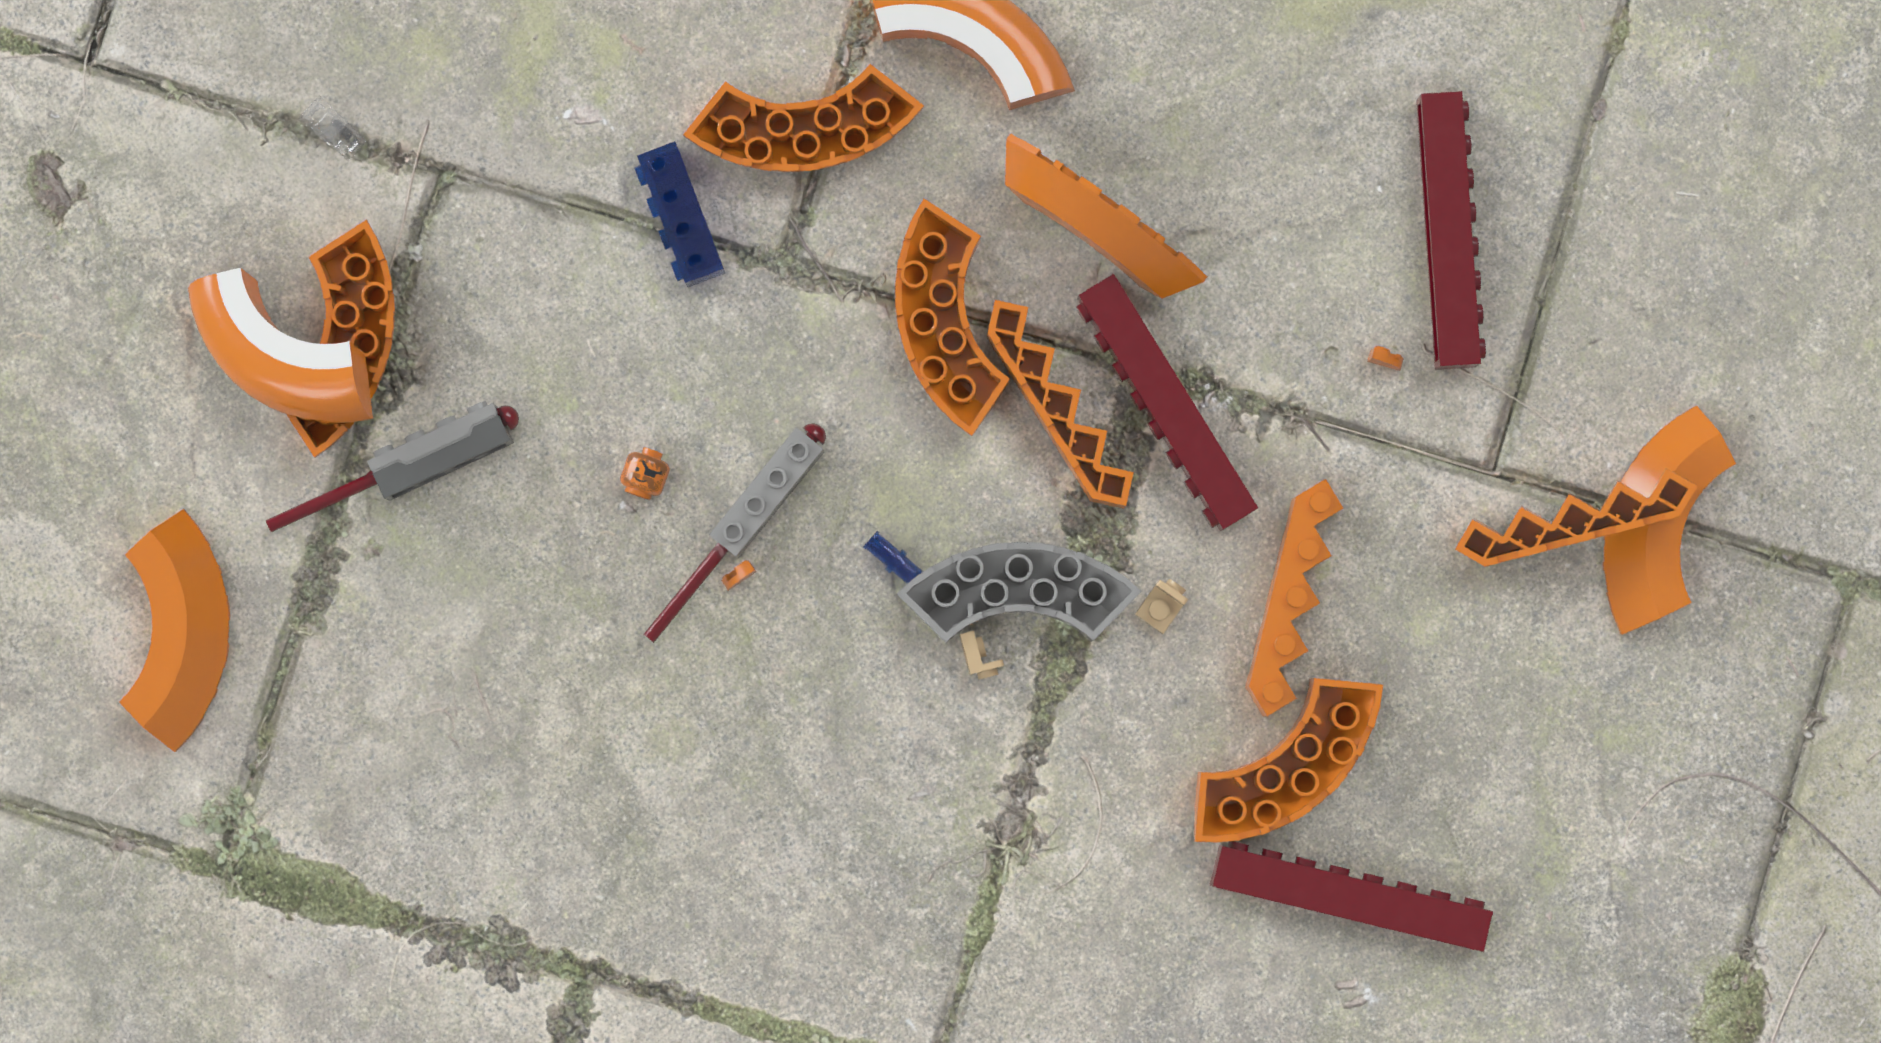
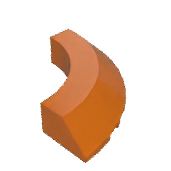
M1012 134L1007 137L1005 185L1023 203L1051 218L1093 247L1123 271L1140 288L1163 299L1201 284L1206 280L1208 276L1182 252L1178 251L1177 253L1164 243L1165 238L1140 222L1141 219L1122 204L1119 206L1111 198L1102 194V190L1083 176L1079 177L1060 161H1051L1041 154L1040 149Z
M923 198L905 234L897 264L895 307L898 328L908 360L924 390L953 423L970 436H973L1010 382V378L989 361L976 343L970 330L965 310V278L973 254L981 242V236Z
M1698 406L1677 416L1660 429L1642 447L1620 481L1642 495L1649 497L1665 468L1698 486L1680 517L1604 536L1603 571L1605 572L1607 585L1606 594L1612 615L1621 635L1656 621L1691 603L1683 581L1680 564L1681 539L1685 522L1702 491L1722 472L1736 464L1721 433Z
M182 509L150 530L125 554L140 575L147 591L152 613V636L144 667L134 685L119 703L145 730L173 752H177L204 719L205 712L217 694V687L229 653L230 606L221 576L222 571L210 548L211 545L185 509Z
M1320 678L1309 679L1306 699L1299 717L1287 735L1272 750L1255 761L1238 768L1217 772H1198L1195 797L1194 842L1218 843L1264 835L1303 817L1327 796L1331 795L1344 781L1365 750L1364 748L1374 729L1380 709L1383 684Z

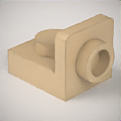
M1168 579L1166 583L1159 580L1134 615L1161 634H1164L1178 612L1188 601L1183 596L1186 590L1171 579Z
M974 631L960 634L959 637L969 675L977 673L978 680L999 675L997 668L1004 666L1002 659L982 664L981 658L987 656L982 636L975 638Z

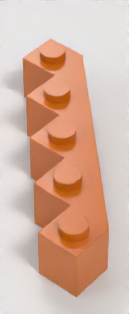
M995 300L987 333L988 341L1089 500L1124 509L1127 505L1134 472L1100 465L1107 431L1074 423L1081 389L1047 382L1055 348L1021 341L1029 307Z
M1665 468L1649 497L1642 495L1617 480L1600 510L1569 493L1552 523L1521 505L1504 535L1473 518L1455 550L1486 567L1681 516L1698 486Z
M1326 479L1291 500L1277 556V563L1253 653L1254 656L1245 685L1263 717L1269 716L1297 699L1279 668L1308 652L1307 647L1291 621L1320 604L1302 573L1332 556L1314 527L1343 509Z

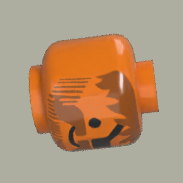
M643 447L642 453L631 452L627 456L620 476L621 483L626 486L625 492L650 500L652 496H658L662 493L670 471L669 465L661 460L662 453Z

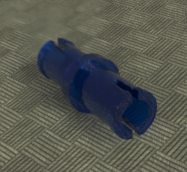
M878 531L863 546L864 549H867L887 566L885 570L888 573L894 572L906 584L924 572L906 557V551L903 549L899 551Z

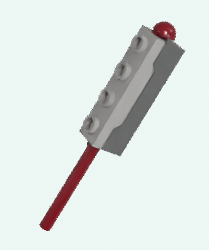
M486 401L477 403L467 409L469 414L459 419H456L455 416L447 417L437 422V429L425 434L424 430H420L405 437V444L393 448L392 445H387L373 452L375 457L367 461L371 470L366 475L267 519V526L271 532H274L377 484L384 499L391 501L513 444L514 441L507 425L511 431L514 430L519 423V414L516 409L508 405L498 408L494 403L487 405Z
M815 423L805 425L803 429L807 432L806 435L796 427L709 534L718 543L643 634L654 643L728 551L737 558L742 555L824 454L823 448L817 444L819 442L823 445L826 441V433L822 426Z

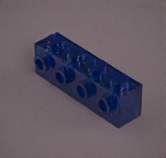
M674 141L637 155L640 165L634 167L641 187L648 184L652 197L646 200L653 218L658 216L661 218L664 229L658 232L665 250L672 248L676 260L670 263L677 282L684 279L687 288L726 274L676 142Z

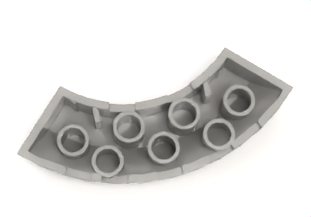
M1012 542L990 544L952 555L913 578L897 595L945 643L977 621L995 615L1018 612L1039 614L1057 619L1070 625L1092 642L1142 591L1107 564L1097 561L1086 554L1045 543Z

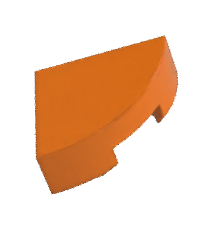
M1375 346L1370 350L1367 362L1400 371L1404 358L1400 354L1390 353L1391 351L1387 348Z
M749 560L743 561L734 568L735 570L723 576L721 581L728 591L756 573Z

